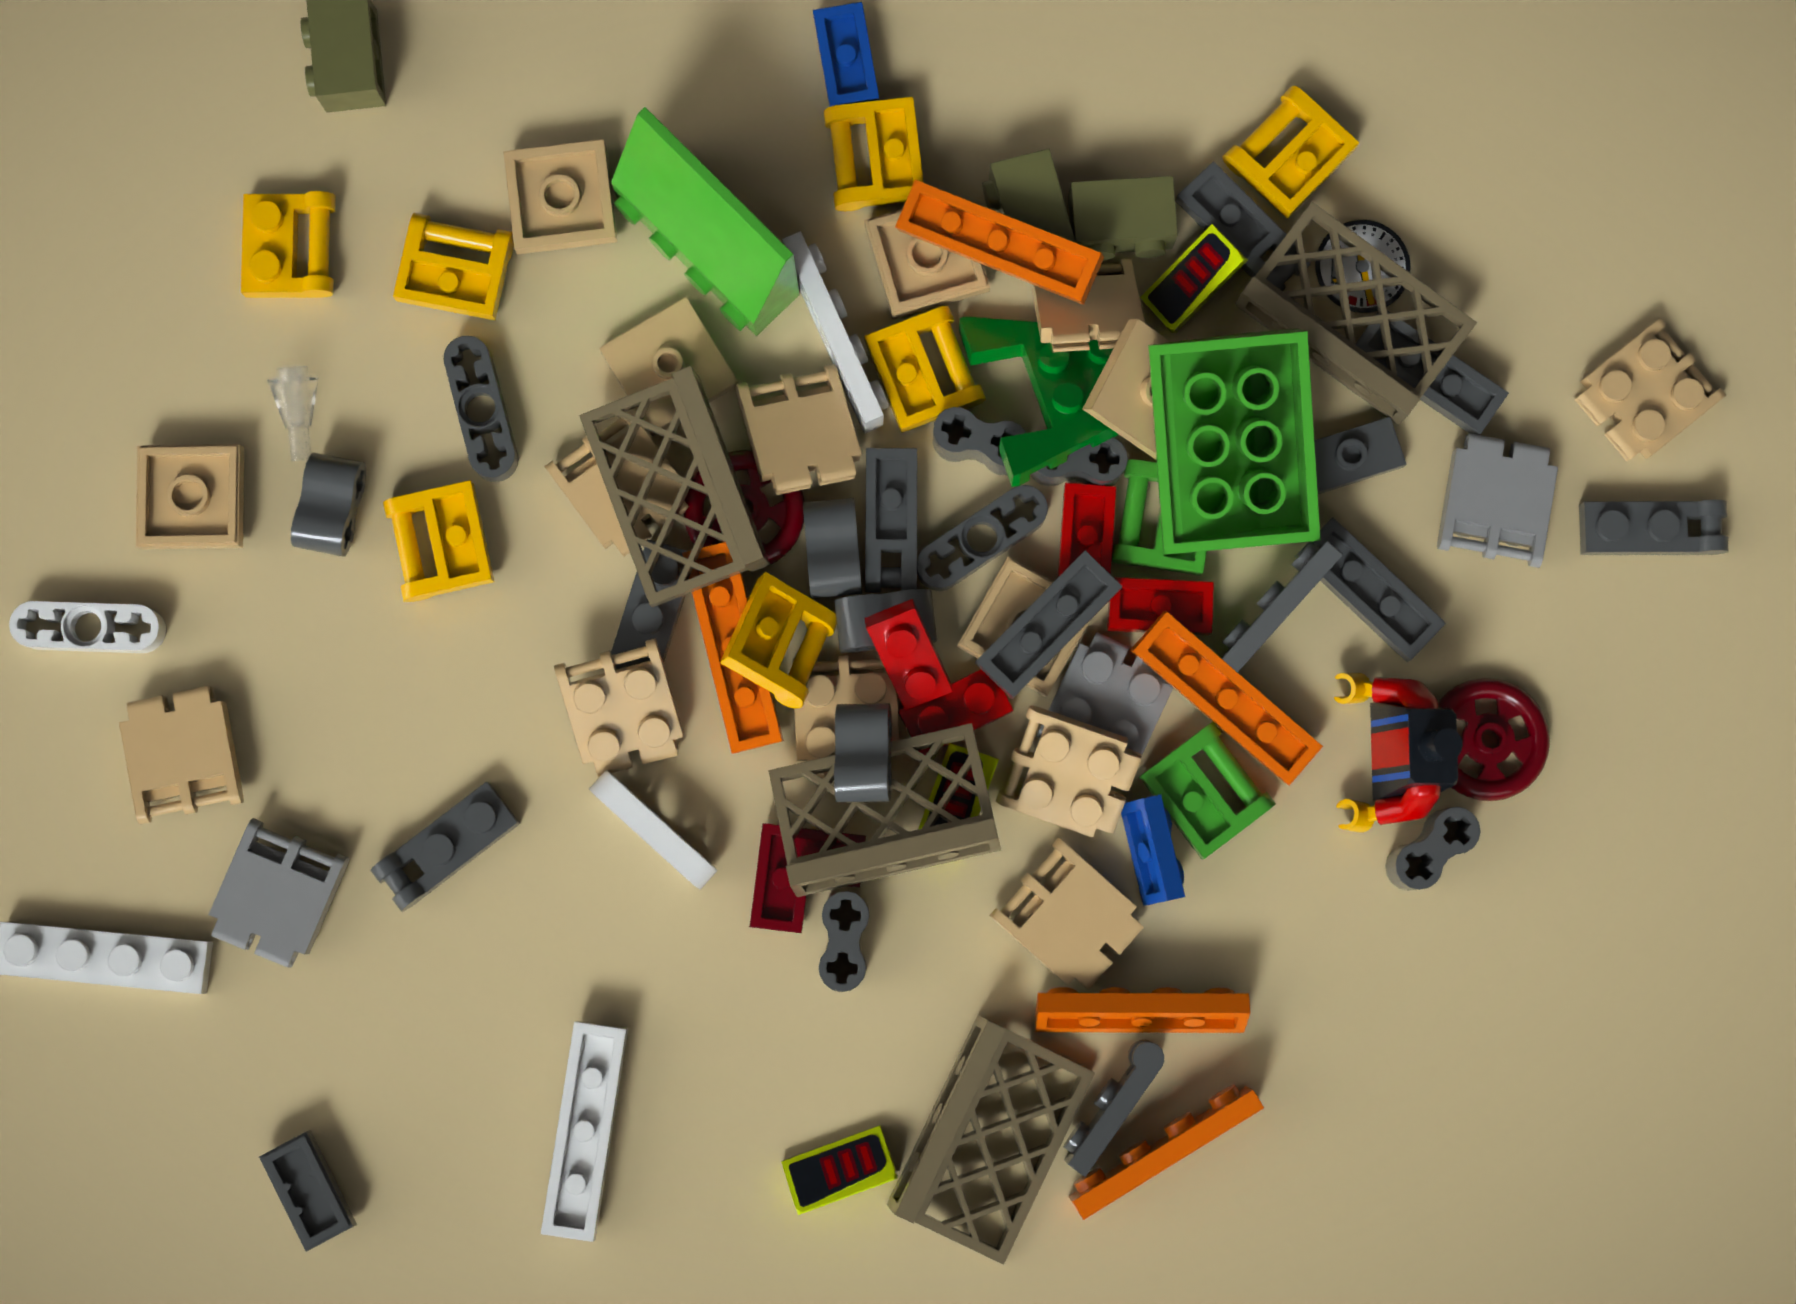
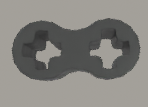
M952 407L945 409L936 418L932 443L939 456L947 461L976 460L997 475H1007L1003 460L998 456V447L996 446L1000 445V438L1023 434L1026 431L1021 425L1013 421L985 423L964 408ZM954 425L963 427L964 437L959 439L958 445L949 443V436L946 433L951 432Z
M1111 438L1094 448L1089 444L1069 454L1067 462L1057 466L1056 470L1047 469L1046 466L1030 475L1036 482L1045 486H1056L1070 480L1090 485L1114 486L1126 469L1128 461L1127 451L1120 441L1116 438ZM1098 453L1106 454L1107 462L1113 464L1110 465L1108 472L1105 474L1099 473L1098 464L1090 463L1095 461Z
M311 453L304 469L301 497L292 521L291 544L293 547L342 557L348 554L354 536L358 506L365 488V462Z
M854 498L803 502L811 598L862 594Z
M910 589L836 599L834 602L840 652L855 653L876 650L866 629L864 618L910 599L914 600L932 642H937L932 590Z
M890 703L836 705L834 763L836 802H890L892 791V713Z
M1461 807L1438 810L1429 815L1424 822L1422 833L1415 841L1410 844L1400 845L1391 851L1385 865L1387 877L1393 885L1407 891L1427 889L1436 884L1448 859L1456 854L1466 853L1475 847L1481 833L1479 821L1473 813ZM1456 821L1459 828L1456 829L1455 835L1459 841H1445L1443 836L1448 829L1443 823ZM1406 857H1420L1422 862L1419 864L1418 870L1422 874L1421 876L1408 877L1405 871L1410 866L1405 859Z
M848 891L838 892L829 897L822 911V920L828 931L829 942L827 950L820 959L819 975L827 987L838 992L851 991L856 988L864 979L866 973V961L860 950V938L868 925L869 909L860 896ZM843 900L852 901V909L861 911L860 921L851 922L850 930L848 931L840 930V922L831 919L832 909H840ZM841 952L848 953L849 962L858 965L857 974H849L847 983L837 982V974L828 972L829 962L837 961Z

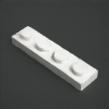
M801 231L782 239V243L794 254L799 290L830 359L837 367L840 381L864 434L882 427L884 420L882 410L889 408L887 399L878 380L869 382L862 368V364L868 362L865 350L857 334L848 337L841 319L847 317L845 306L836 288L828 291L820 274L826 272L827 269L817 245L813 243L807 246Z
M0 922V975L207 994L213 942Z
M580 1021L574 1022L541 1234L590 1242L596 1239L628 1028Z

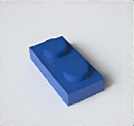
M862 2L813 10L829 107L878 101L879 93Z
M1161 794L1125 803L1121 815L1143 906L1185 897L1183 888L1184 871L1175 855L1171 838L1172 821L1168 810L1164 807Z

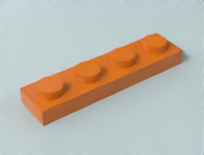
M918 180L914 181L895 226L900 232L1082 305L1085 304L1104 259L1103 254Z
M725 542L703 547L696 563L712 570L733 562ZM691 551L682 553L683 557L688 559ZM693 569L689 579L704 573ZM739 573L692 592L731 753L735 754L783 742L784 739L772 693L720 663L748 601L743 574Z
M1167 611L1162 612L1130 650L1286 785L1290 786L1323 747Z
M1057 987L1048 990L1047 993L1037 994L1035 1032L1244 1033L1250 1016L1249 993H1235L1229 988H1212L1204 993H1182L1181 990L1170 987L1159 988L1151 993H1130L1129 990L1120 987L1106 988L1099 993H1078L1073 988Z
M1235 1084L1221 1090L1208 1100L1212 1108L1195 1118L1191 1112H1188L1174 1119L1163 1128L1167 1134L1165 1137L1150 1146L1146 1140L1132 1145L1119 1155L1122 1163L1105 1174L1101 1167L1089 1172L1086 1177L1082 1176L1074 1183L1077 1191L1069 1195V1198L1081 1218L1085 1220L1264 1109L1254 1090L1246 1086L1238 1090Z

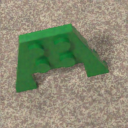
M980 317L960 318L959 333L970 366L1022 357L1047 427L1045 430L1000 438L999 451L1011 487L1020 486L1028 482L1030 474L1046 466L1053 469L1067 462L1069 454L1089 444L1094 448L1119 435L1083 410L1113 349H1099L1098 341L1090 340L1088 342L1090 350L1053 352L1051 343H1041L1037 322Z

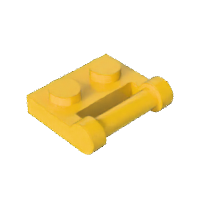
M1291 86L1281 96L1282 103L1240 146L1233 145L1222 156L1226 166L1235 175L1244 178L1287 219L1356 150L1360 143L1297 86ZM1295 117L1304 120L1307 125L1265 168L1255 160Z
M913 97L835 105L824 110L825 127L831 129L838 189L833 193L835 210L847 212L867 206L906 202L914 181L923 182ZM865 123L872 185L857 187L851 126Z
M310 191L305 194H243L241 293L246 298H323L333 296L334 279L329 277L330 214L335 212L336 195L325 191ZM298 214H310L308 276L297 278Z
M413 213L409 222L393 293L394 299L397 302L496 321L507 266L514 248L512 231L497 229L496 233L433 222L429 215ZM428 241L488 252L490 253L488 264L424 252V247Z
M949 306L932 309L864 336L865 344L901 433L936 420L938 415L945 409L961 407L967 410L986 401L981 385H975L952 329L951 324L955 320ZM927 332L933 333L956 392L944 397L919 335Z
M471 480L397 496L383 501L386 518L392 519L405 584L400 586L403 602L421 601L435 595L495 582L475 487ZM423 510L438 576L425 578L412 519V514Z
M765 572L757 579L720 663L773 693L776 700L790 708H801L809 693L806 684L825 639L832 636L836 629V614ZM802 620L805 622L807 632L789 674H786L779 670V667L797 625Z

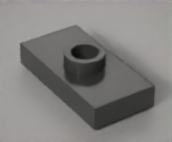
M1391 417L1314 440L1318 494L1398 470L1407 465Z
M311 1130L259 1156L306 1252L357 1225Z

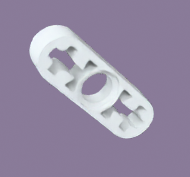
M28 601L19 605L13 611L9 622L13 638L19 644L36 650L149 653L162 644L166 635V624L163 617L155 610L138 604ZM38 613L41 619L61 623V632L42 629L38 631L37 639H35V634L26 630L27 622L35 621ZM95 613L101 622L100 633L95 639L83 642L76 635V623L84 614ZM139 616H141L143 622L151 625L150 633L141 634L140 642H137L136 636L126 632H115L114 622L121 625H136L139 621Z
M608 770L589 788L602 803L699 890L718 871Z

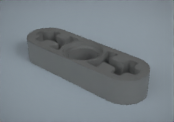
M473 336L457 337L446 347L443 360L468 458L472 468L483 479L490 482L504 481L515 472L518 466V453L494 361L490 351L480 339ZM470 349L475 356H481L480 360L474 362L476 377L481 383L489 378V384L471 385L465 369L462 366H456V362L463 360V351ZM461 385L468 386L462 391L460 389ZM477 396H488L495 403L494 414L485 422H474L469 419L467 414L470 401ZM501 426V433L493 432ZM474 433H491L497 449L500 452H507V456L499 459V468L492 469L487 462L481 463V458L488 456V448L482 436L473 439Z
M1029 485L1014 487L927 545L920 552L917 559V575L921 583L934 591L948 590L1037 531L1043 525L1048 511L1045 496L1037 488ZM1020 498L1024 503L1033 500L1037 505L1032 513L1034 520L1028 522L1024 517L1016 519L1008 527L1015 534L1007 538L1003 525L991 514L998 510L1003 520L1014 512L1016 507L1015 499ZM980 524L991 527L997 536L996 545L987 552L973 550L967 542V534L972 527ZM958 539L962 553L972 563L965 567L960 557L950 564L948 568L950 576L943 579L939 574L930 577L926 572L931 567L929 557L936 554L941 560L947 558L955 552V548L949 542Z

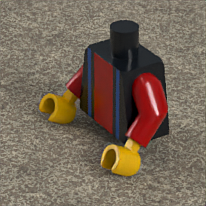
M1363 673L1337 674L1335 679H1347L1350 682L1351 693L1349 696H1334L1336 702L1341 704L1363 703L1369 697H1372L1374 701L1370 703L1372 796L1373 801H1375L1373 806L1366 802L1352 799L1339 801L1336 808L1354 810V818L1349 824H1340L1338 827L1343 830L1364 833L1373 826L1374 821H1378L1380 825L1424 818L1439 799L1441 792L1455 786L1458 781V756L1462 751L1463 742L1460 734L1457 732V717L1454 709L1438 707L1437 698L1418 680L1375 677L1374 681L1370 682L1369 678Z

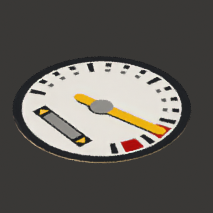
M1353 220L1343 223L1410 273L1411 265L1407 248L1401 238L1389 227L1371 220ZM1329 233L1321 242L1318 251L1332 250ZM1339 240L1340 248H1348L1346 244ZM1361 255L1342 257L1346 283L1373 280L1371 264ZM1334 260L1315 261V271L1320 287L1337 285ZM1381 271L1382 279L1391 278L1383 271ZM1402 285L1383 287L1386 307L1394 303L1404 292L1405 288ZM1374 289L1347 292L1350 311L1358 313L1378 311ZM1339 293L1326 295L1332 302L1341 307Z

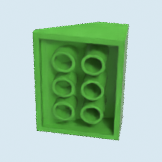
M644 107L636 116L611 181L618 198L614 205L631 224L636 225L641 221L653 233L649 240L666 259L671 260L676 256L688 268L684 275L700 293L705 296L711 291L724 304L719 309L735 328L741 331L746 326L752 333L758 336L800 295L794 254Z
M1293 328L1148 345L1163 554L1321 541L1308 331Z

